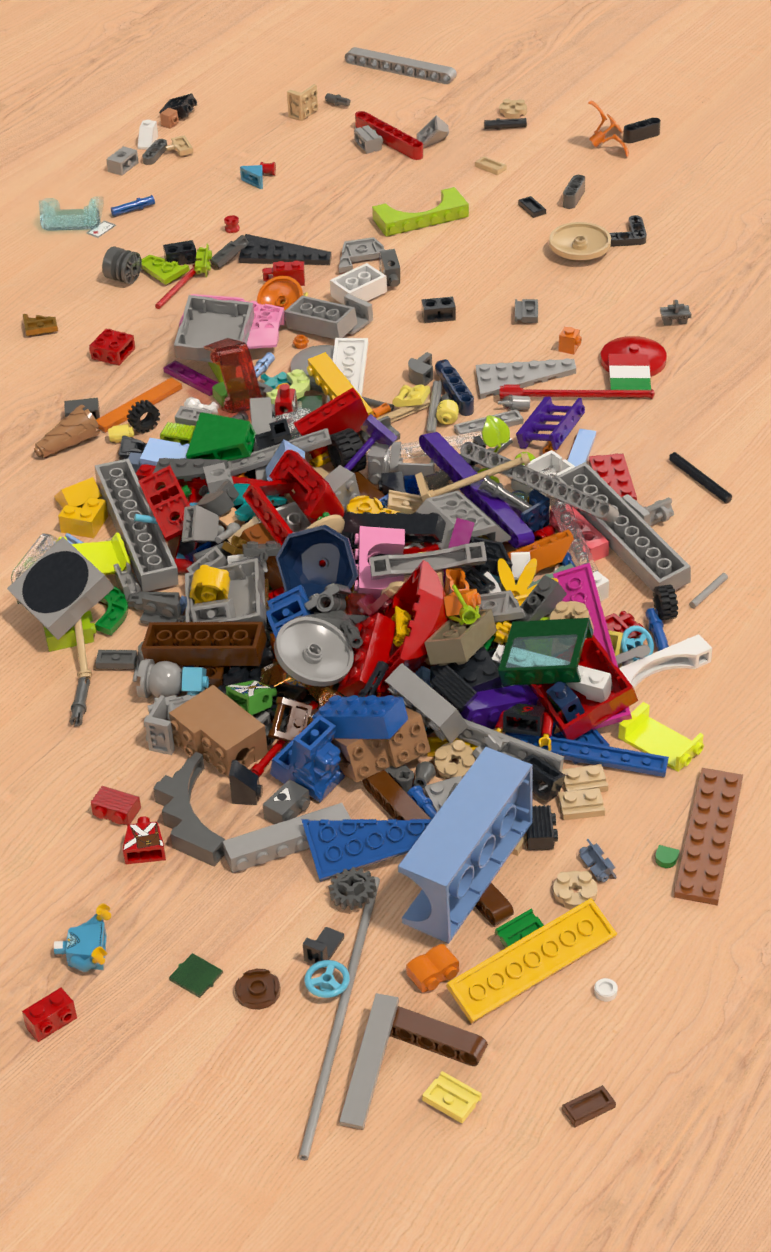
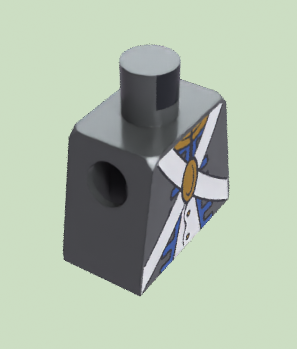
M395 249L379 251V271L386 275L387 286L397 287L400 284V264Z

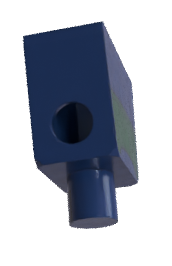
M557 682L547 689L548 700L551 702L556 713L559 711L562 713L566 724L577 718L576 714L582 715L585 713L579 698L566 683ZM572 706L573 711L568 712V708Z

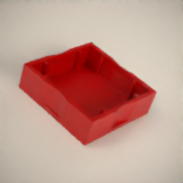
M594 635L592 638L585 639L578 665L611 674L613 689L607 700L602 703L586 699L585 695L570 688L579 698L585 713L582 715L576 714L577 718L566 724L560 711L556 713L546 694L547 689L555 683L529 684L564 737L570 740L576 739L638 702L634 687L622 671L611 662L608 653ZM574 647L556 659L570 663ZM572 706L568 708V712L573 711Z

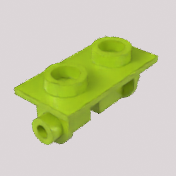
M208 244L206 248L199 247L197 249L196 260L201 261H196L194 268L197 274L205 273L206 277L208 271L211 270V262L209 260H212V250H209Z

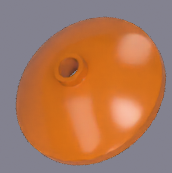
M274 277L268 280L259 290L257 303L261 305H274L286 310L303 296V290L300 284L291 277Z

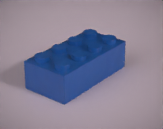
M336 695L329 698V701L312 716L314 720L320 715L336 726V733L333 739H390L408 720L403 697H394L393 695L376 697L375 695L358 697L357 695L341 697Z

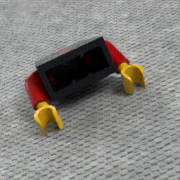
M519 703L501 712L495 731L543 736L539 739V747L542 748V746L546 745L548 746V751H551V739L549 737L552 735L553 720L548 713H545L544 706Z

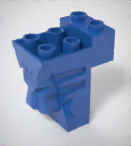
M317 716L272 759L270 775L283 784L289 779L308 789L309 796L321 802L345 778L338 765L341 760L339 757L340 749L331 743L336 733V726L322 716Z

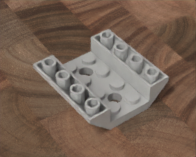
M459 491L427 498L416 511L421 514L438 513L446 522L442 543H436L439 550L448 548L457 518L475 523L471 535L473 537L485 535L490 540L497 542L511 540L510 535Z

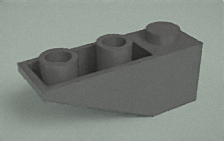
M544 575L520 606L524 610L525 618L509 621L540 620L556 608L557 603L561 602L567 593L557 581Z

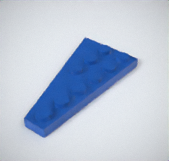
M301 819L320 881L336 877V873L343 874V869L345 868L349 872L352 867H355V870L408 853L432 821V819Z

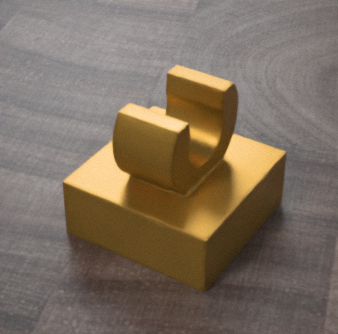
M234 535L231 543L224 541L222 549L233 555L243 554L242 544H246L247 541Z

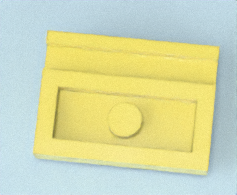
M441 1071L438 1079H435L422 1095V1101L460 1123L466 1120L476 1107L477 1102H480L482 1099V1093Z

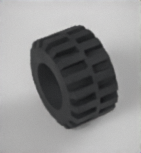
M348 428L330 435L332 444L327 445V449L334 468H337L339 465L345 467L363 446L360 437L353 429ZM366 453L352 468L351 472L354 473L366 468Z

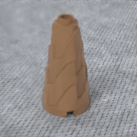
M84 405L76 407L74 411L35 444L34 452L36 455L45 458L100 434V430L96 431L99 425L89 409L84 411Z

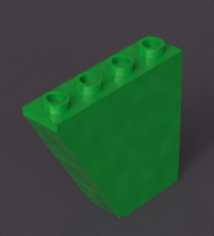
M202 412L196 422V427L186 453V459L227 460L228 462L250 457L255 442V435L257 434L250 421Z

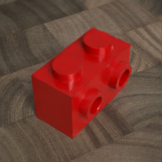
M62 987L22 1011L25 1026L37 1042L77 1019L74 1001Z

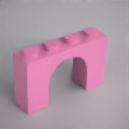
M360 526L359 533H355L354 545H358V549H355L354 558L358 560L356 564L358 577L354 582V591H357V599L370 594L377 600L381 596L383 588L385 589L392 582H404V576L372 580L368 559L378 554L403 555L405 529Z

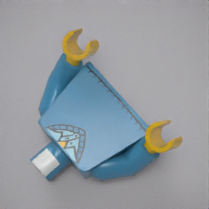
M105 903L100 904L96 909V914L91 919L77 927L69 928L67 941L54 942V954H66L68 966L82 972H87L90 969L104 970L105 956L108 953L106 952L107 934L103 919L105 921L110 920L111 913L108 912L110 907Z

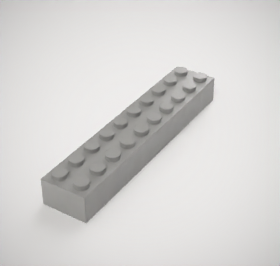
M129 458L94 465L96 483L103 500H106V506L116 531L124 541L127 555L130 557L132 569L142 592L178 585V569L159 525L134 521L135 514L154 515Z
M586 462L555 477L556 480L603 500L618 510L617 520L613 523H607L576 509L609 541V547L652 591L656 586L669 584L673 586V589L677 590L691 582V566Z

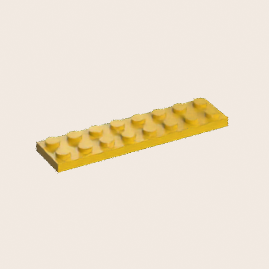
M590 898L449 981L446 987L472 1024L616 937L617 933L593 899Z

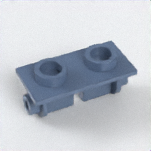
M587 839L589 846L582 847L579 850L580 858L583 859L588 867L593 865L590 870L598 881L606 882L611 874L616 879L617 877L613 872L615 869L613 863L609 858L604 860L602 857L604 852L597 843L593 845Z

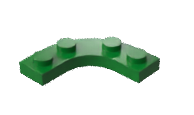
M115 586L100 600L107 604L108 609L95 623L97 631L112 635L128 615V604L125 595Z

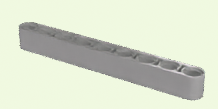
M357 47L350 49L344 57L346 62L352 65L442 84H449L457 76L456 70L452 67Z

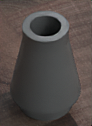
M424 761L416 766L415 786L425 788L426 784L434 778L436 771L432 763Z

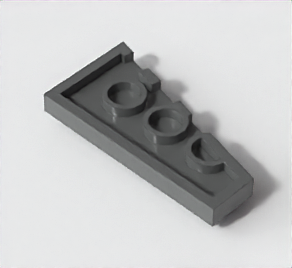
M159 458L153 473L170 465L177 480L184 479L185 482L191 481L195 477L206 479L203 467L224 462L227 469L228 462L227 460Z

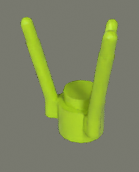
M452 585L462 608L459 611L460 618L448 616V619L459 622L460 625L464 623L473 624L477 618L481 617L479 606L476 605L474 610L472 606L467 605L456 585Z

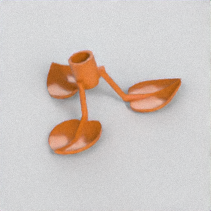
M589 101L588 104L594 106L602 117L600 125L594 131L595 134L589 140L597 147L601 143L615 139L623 146L626 157H628L629 151L627 146L616 134L604 139L606 137L605 134L613 127L622 133L621 127L616 124L613 117L607 114L611 126L602 132L600 128L607 118L594 101Z

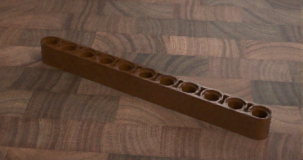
M385 770L362 780L366 790L393 819H431ZM490 883L475 905L478 911L492 925H496L514 914L511 903L492 883Z

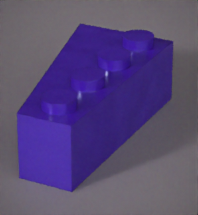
M513 685L477 692L478 696L460 715L463 719L495 729L502 711L519 703L537 705L538 697L529 685Z

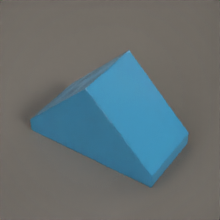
M262 165L241 166V180L259 189H263Z

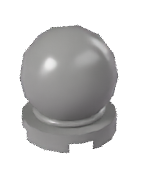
M153 659L141 660L137 676L141 677L140 686H136L139 697L149 698L151 693L156 698H159L160 695L165 697L178 696L182 692V669L176 663L161 661L155 664Z

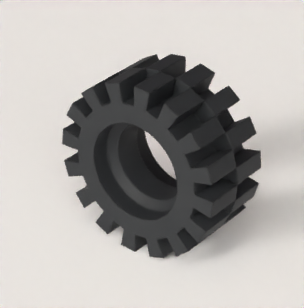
M140 400V403L137 401L135 402L136 406L132 405V410H128L127 421L139 433L150 432V428L153 430V426L158 425L156 421H160L158 417L160 416L159 410L148 400ZM147 413L146 417L140 420L141 416Z
M671 584L656 586L653 590V602L655 604L654 608L658 611L659 618L661 620L677 618L678 600H676L675 589H673Z

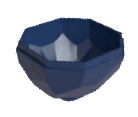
M327 525L288 534L276 556L285 592L302 585L308 598L316 593L321 594L325 591L324 588L332 583L348 586L351 589L358 577V569L349 538ZM324 560L326 566H321L320 561Z

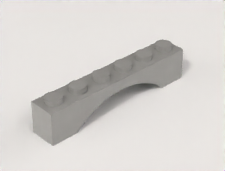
M477 542L423 553L370 557L369 565L372 580L411 575L423 560L427 561L434 571H440L447 568L486 564L487 558L484 542Z

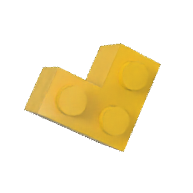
M89 497L82 508L65 505L58 515L61 533L94 539L108 518L106 500Z

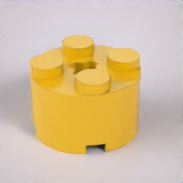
M201 565L193 573L190 598L195 600V604L228 599L230 588L229 572L224 569Z

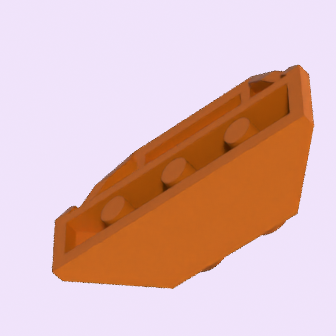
M567 529L535 541L533 544L512 550L507 554L511 560V553L530 552V560L533 558L537 560L535 573L537 574L542 569L555 567L558 563L562 562L574 537L570 530Z

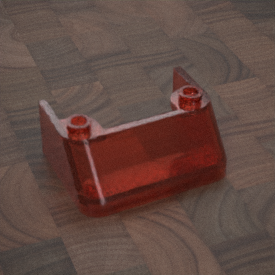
M226 338L204 346L205 350L211 351L210 358L212 362L220 366L228 397L225 398L224 406L221 407V410L231 414L249 411L250 398H262L247 344L242 341Z

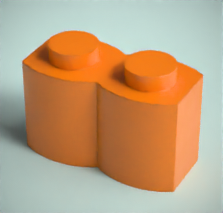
M462 568L446 569L444 590L446 595L454 592L452 585H456L459 591L469 590V584L465 580V572Z
M444 944L433 947L426 954L417 956L406 964L408 977L422 993L436 989L440 982L455 978L460 971L459 961Z

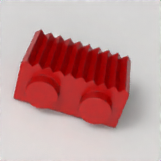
M101 786L93 800H91L93 815L100 819L105 818L117 824H126L128 826L140 811L141 803L139 796Z

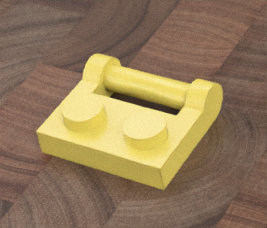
M420 384L410 388L408 385H403L399 395L393 399L392 403L395 407L422 405L431 392L430 386Z

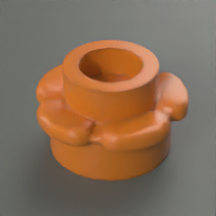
M297 335L293 340V344H295L297 349H304L309 343L308 338L304 335Z

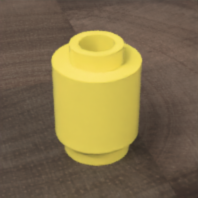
M129 424L112 426V428L108 429L110 442L119 443L124 435L131 438L134 437L133 427H130Z

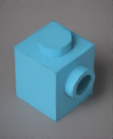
M183 667L182 691L187 692V695L193 696L208 688L209 678L206 676L205 668Z

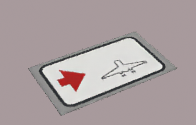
M104 220L86 232V234L99 238L116 225Z

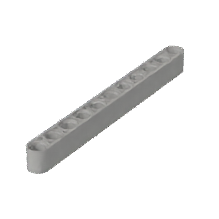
M469 441L465 442L460 449L464 457L488 469L511 461V459ZM522 464L499 473L607 523H613L618 518V510L609 503Z

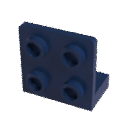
M535 489L529 492V504L532 507L521 513V520L532 530L533 534L548 526L550 517V499Z

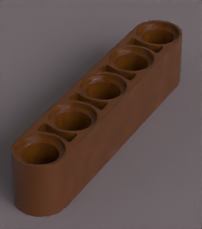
M397 1007L390 1037L469 1066H477L488 1046L487 1041L482 1036L403 1007Z

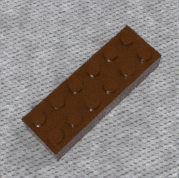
M149 622L141 651L144 660L153 659L155 664L161 661H170L178 666H260L267 638L263 622Z

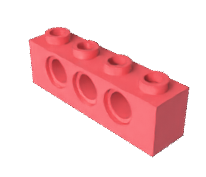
M564 503L550 509V525L558 532L569 529L574 537L571 546L589 563L609 555V541L574 507Z

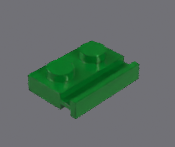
M531 908L496 928L494 933L499 936L501 943L507 948L543 927L544 924L538 916L534 915Z

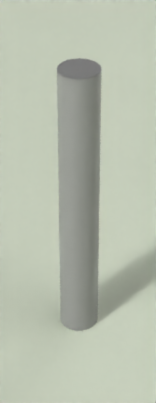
M722 573L689 603L690 607L696 608L728 579L727 574Z

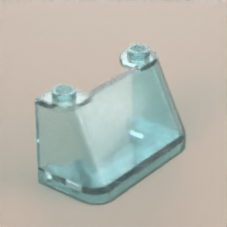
M103 196L92 197L89 205L84 206V209L60 210V204L57 199L39 200L41 227L47 231L96 229L101 223L104 206Z

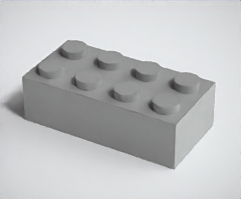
M301 296L284 311L287 328L334 340L335 338H343L357 325L355 307L307 296Z
M401 663L385 680L389 686L387 690L394 697H403L405 706L421 714L424 726L428 729L432 728L435 731V735L442 741L446 739L452 743L467 728L468 725L458 710L404 664Z

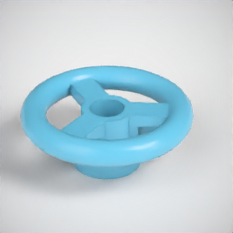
M641 626L627 628L622 636V652L624 653L643 645L646 639L651 650L649 655L653 654L654 643L650 633ZM634 631L642 633L639 638H627ZM633 657L632 659H633V661L635 662V661H637L638 659H641V658H635V657Z
M323 960L313 964L307 970L304 982L308 991L313 995L321 998H332L346 990L350 982V975L343 964L333 960ZM327 967L326 972L321 977L311 979L316 970ZM335 968L343 975L342 984L334 979L333 972Z

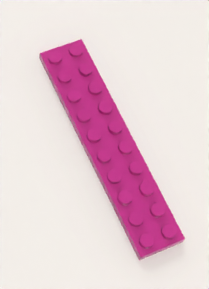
M590 563L554 573V578L558 579V583L567 593L562 601H576L586 605L594 626L593 635L606 650L611 662L618 667ZM628 707L594 727L593 730L632 719L630 708Z

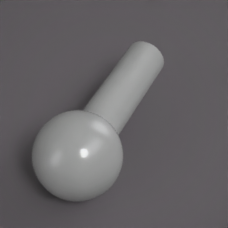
M235 522L230 523L226 531L215 537V541L218 544L236 533L241 528L240 525Z

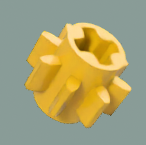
M504 621L503 624L497 623V631L493 634L496 643L502 645L507 642L512 624Z

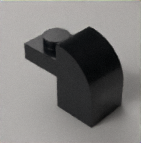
M286 419L269 423L271 431L255 435L258 450L280 444L283 439L286 441L292 440Z

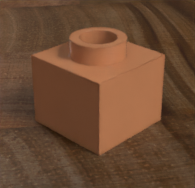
M167 108L160 113L161 126L171 129L179 123L177 110Z

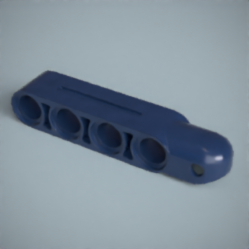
M439 360L436 362L435 369L441 379L442 387L452 400L457 403L461 415H472L474 413V396L457 370L452 367L449 360Z

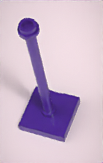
M371 414L361 426V429L370 438L344 467L349 471L352 470L375 442L389 445L390 448L398 438Z

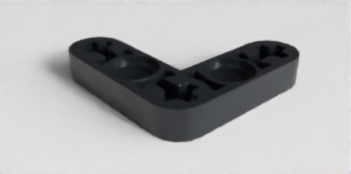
M638 215L629 217L628 226L630 232L610 233V247L645 244L647 233L642 217Z

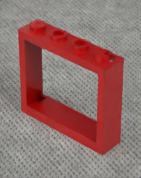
M296 478L251 483L243 494V498L274 540L280 543L282 547L285 538H287L288 534L293 533V531L267 496L289 493L304 513V510L308 509V502L304 500L308 491ZM304 513V515L307 517L311 524L317 521V519L308 517Z

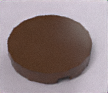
M258 968L248 970L236 981L235 994L237 1000L246 1008L255 1010L268 1008L280 996L281 987L279 979L276 975L271 974L269 970Z

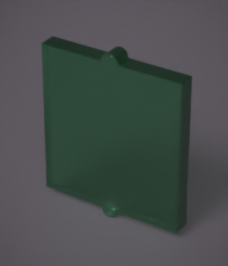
M192 953L183 963L178 965L179 967L172 973L169 980L200 998L210 987L214 986V982L223 974V970Z

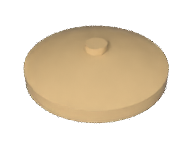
M573 222L554 229L549 237V245L554 253L563 258L590 260L608 252L611 246V235L599 225L587 222Z

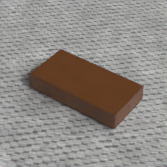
M603 1085L562 1105V1111L574 1127L616 1108L615 1100Z

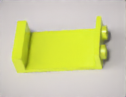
M115 533L111 541L71 544L104 575L115 574L114 564H119L121 571L126 570V563L131 564L124 541L119 533Z
M642 702L631 712L632 719L623 720L619 724L618 738L644 753L669 757L667 766L679 772L684 766L690 764L696 754L699 755L704 748V735L699 733L693 740L688 739L650 718V705Z

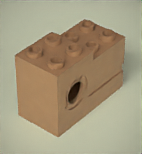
M214 685L169 712L174 744L177 747H181L189 757L195 752L203 754V759L207 763L214 765L221 774H225L228 778L232 760H237L248 768L251 763L257 762L268 752L265 725Z
M405 707L408 720L390 739H332L331 743L340 749L339 757L341 760L338 765L342 773L357 783L390 766L397 768L430 752L421 714Z

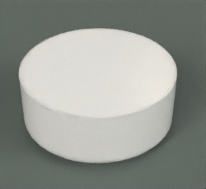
M608 978L598 980L594 988L596 998L604 1002L614 1000L617 996V984Z

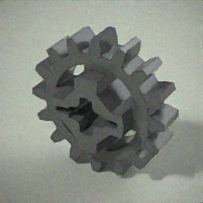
M352 867L351 871L348 872L345 868L343 869V874L336 873L337 879L331 878L332 885H329L331 900H334L336 906L341 904L342 909H345L347 906H350L351 910L354 909V906L362 908V903L370 904L369 898H375L374 892H377L375 878L371 876L370 871L364 873L363 868L356 871L355 867Z

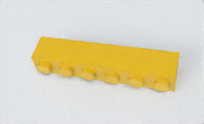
M326 352L308 359L307 371L309 375L314 377L316 384L322 387L324 394L328 395L330 400L353 387ZM361 397L368 415H373V410Z

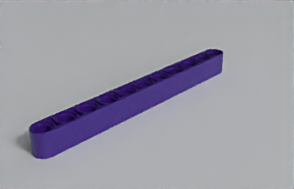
M439 432L420 435L419 445L421 449L453 483L478 474ZM483 480L459 489L511 536V540H508V542L514 548H521L534 543L535 538L532 530L502 499L498 497L493 498L492 494L484 489H479Z

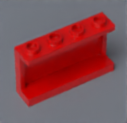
M352 387L293 424L301 436L328 428L330 435L348 428L353 429L357 433L362 430L361 426L369 415L361 397ZM327 445L308 451V453L314 459L328 450Z

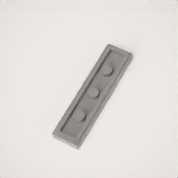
M517 409L491 415L503 420L508 427L524 423V419ZM486 417L455 424L454 431L460 439L482 434Z

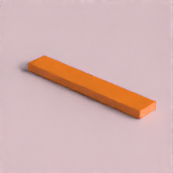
M172 377L96 419L99 425L98 428L106 433L112 426H117L127 421L128 410H132V405L136 406L135 402L138 401L140 403V400H148L155 405L183 389L182 383Z

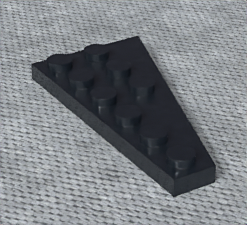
M245 234L249 244L241 249L239 255V263L248 264L304 261V265H330L332 259V252L250 234Z

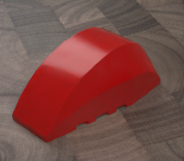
M423 560L392 596L393 602L385 609L384 616L389 619L395 614V607L397 606L407 611L413 621L409 620L407 628L411 630L409 637L405 636L403 644L396 646L392 642L387 660L389 669L382 679L384 682L401 663L412 672L421 666L428 658L424 642L449 620L444 603L445 591L437 573L427 561Z

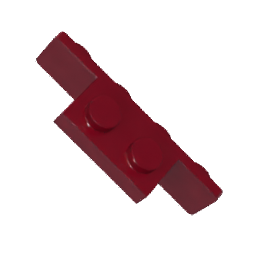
M388 589L377 600L368 594L358 600V609L365 616H372L378 611L386 609L393 602L391 598L394 594Z

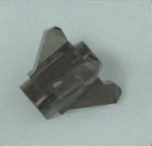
M440 469L439 472L436 471L434 474L424 476L429 490L433 489L435 491L447 486L451 477Z

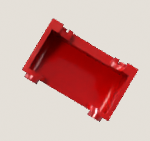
M293 450L285 451L269 477L273 481L296 478L307 489L308 493L304 500L308 502V509H305L304 513L308 517L318 520V517H322L324 512H328L330 515H340L343 518L344 508L329 483L298 452Z

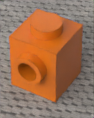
M564 326L559 335V352L575 354L582 341L579 329Z

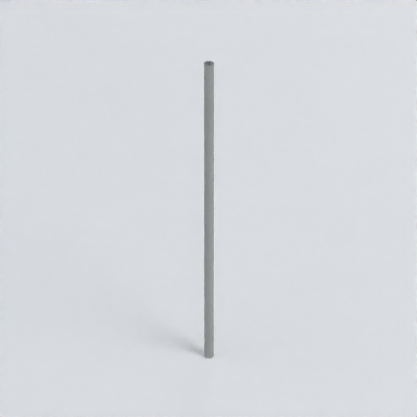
M374 877L376 888L378 891L380 879L378 877ZM374 892L375 898H369L370 904H365L348 967L350 982L346 990L341 994L299 1158L304 1161L309 1158L377 892Z

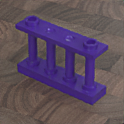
M544 397L516 433L519 447L526 449L532 440L551 441L553 450H557L585 413L582 398H578L572 406H556L552 403L551 397ZM554 412L566 413V415H552V414H553ZM546 422H559L558 425L545 424V423H546ZM539 431H553L551 434H538Z

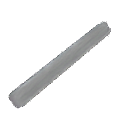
M440 380L433 382L426 434L436 432V410L440 403L442 382Z

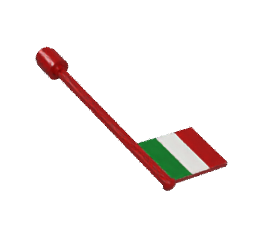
M608 354L610 390L523 389L518 384H504V386L499 388V400L510 401L511 395L529 397H651L653 399L655 392L651 389L649 354Z

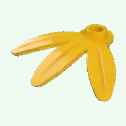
M533 558L528 562L519 577L517 585H515L514 576L504 559H499L498 573L505 590H511L514 597L530 594L536 586L528 588L536 573L537 560Z

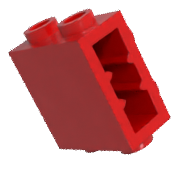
M105 329L89 345L91 359L118 366L135 350L134 335L112 329Z

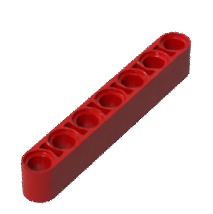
M365 111L355 113L356 128L369 125L372 130L376 131L378 136L382 137L383 143L413 160H421L424 157L423 143Z

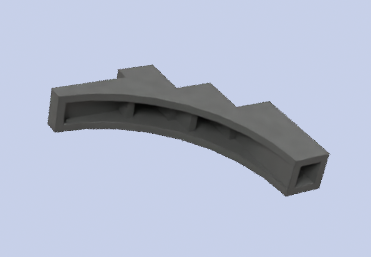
M195 752L191 758L186 760L182 768L175 772L173 778L165 775L155 784L153 788L155 801L164 806L162 809L164 825L172 828L170 834L172 848L215 867L224 856L222 841H225V838L212 832L201 823L190 804L192 789L197 778L205 769L203 754Z

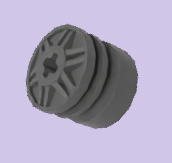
M116 246L110 247L103 258L102 272L106 278L133 284L141 271V256L134 251L124 250Z

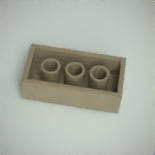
M492 609L479 610L481 617L477 618L473 624L464 623L460 625L459 622L451 619L443 624L424 642L430 665L438 664L439 666H445L454 662L457 664L468 662V659L476 654V651L483 647L484 643L491 639V636L497 631Z

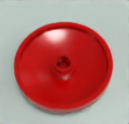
M625 336L609 341L602 348L600 357L601 365L609 372L608 354H649L650 377L660 373L665 368L667 353L662 345L652 339L640 336Z

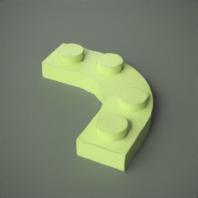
M299 369L287 373V380L292 384L290 388L296 390L297 399L303 397L304 392L310 390L309 377L303 370ZM278 389L266 393V397H271V404L275 405Z

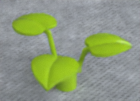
M489 415L486 416L482 429V439L489 447L497 446L493 451L497 453L501 448V443L509 441L510 430L503 420ZM521 452L523 454L527 453L530 461L536 459L535 456L529 452ZM519 453L515 459L521 457V454ZM488 468L480 469L477 473L486 471ZM493 475L489 477L498 484L500 483L499 479L496 476Z

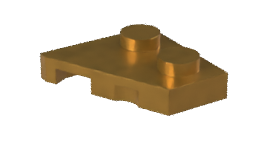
M23 314L26 336L58 331L56 317L36 315V318H30L28 314Z

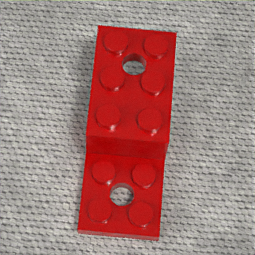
M169 465L138 481L166 541L183 533L184 509L190 506ZM162 485H165V486H166V487H164V488H162V489H160V490H157L158 487H160V486H162ZM180 515V517H179L178 520H176V521H172V520H171L172 518H174V517Z

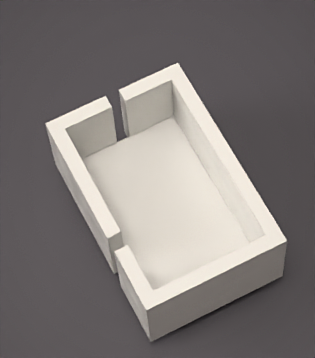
M553 450L530 461L531 463L526 466L553 479L575 467L567 460H562V457ZM511 479V488L513 490L520 491L524 495L529 496V492L533 490L532 488Z

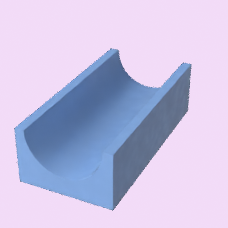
M489 747L484 748L398 865V872L409 877L422 889L403 915V924L448 944L450 943L532 824V764Z

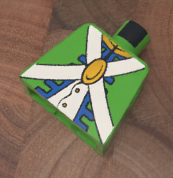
M253 680L226 686V695L249 714L253 715L272 706V697L277 695V690L274 685L267 686Z

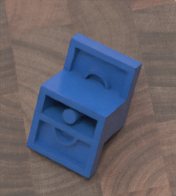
M302 585L267 601L270 610L266 612L275 638L282 626L297 616L314 614V612L308 611L304 605L309 599Z

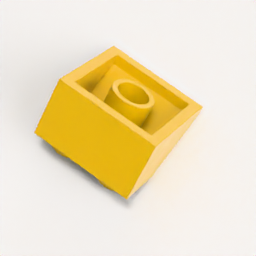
M94 477L61 489L54 497L62 508L65 505L82 508L89 497L99 499L102 495Z

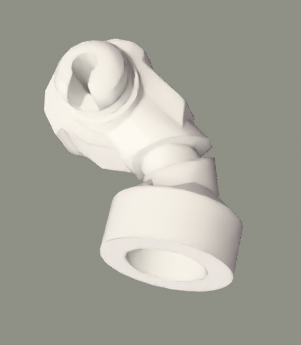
M189 397L184 402L185 407L212 411L215 415L219 414V405L216 402H212L210 405L201 404L200 400L194 397Z

